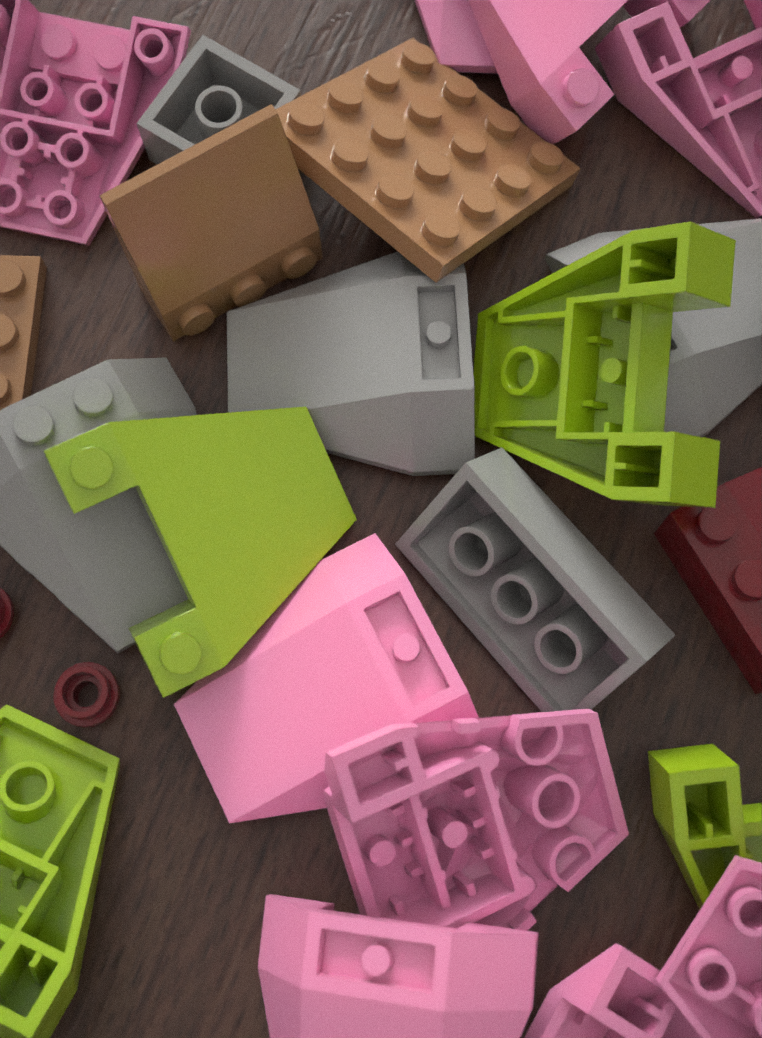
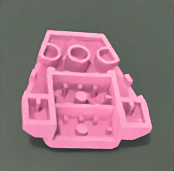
M590 709L390 724L325 752V775L329 786L324 790V800L360 915L455 929L469 922L528 931L537 922L530 912L558 885L569 892L629 835L598 713Z

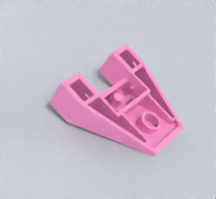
M711 0L468 1L510 105L528 128L546 142L555 144L577 132L615 95L579 47L617 10L624 6L629 15L634 17L668 1L679 27H682Z
M744 0L756 30L695 58L690 53L668 1L617 24L595 47V51L617 100L755 218L762 216V0Z

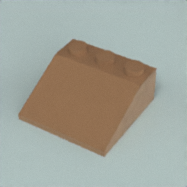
M272 104L99 195L138 286L172 341L184 335H195L206 330L216 317L236 306L242 307L256 302L264 295L268 288L286 278L295 279L305 275L314 267L317 261L322 259L319 227L279 114Z

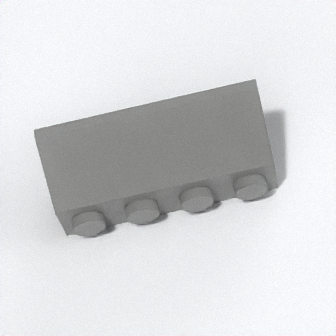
M503 448L466 462L395 543L398 549L541 712L578 709L592 710L676 636Z

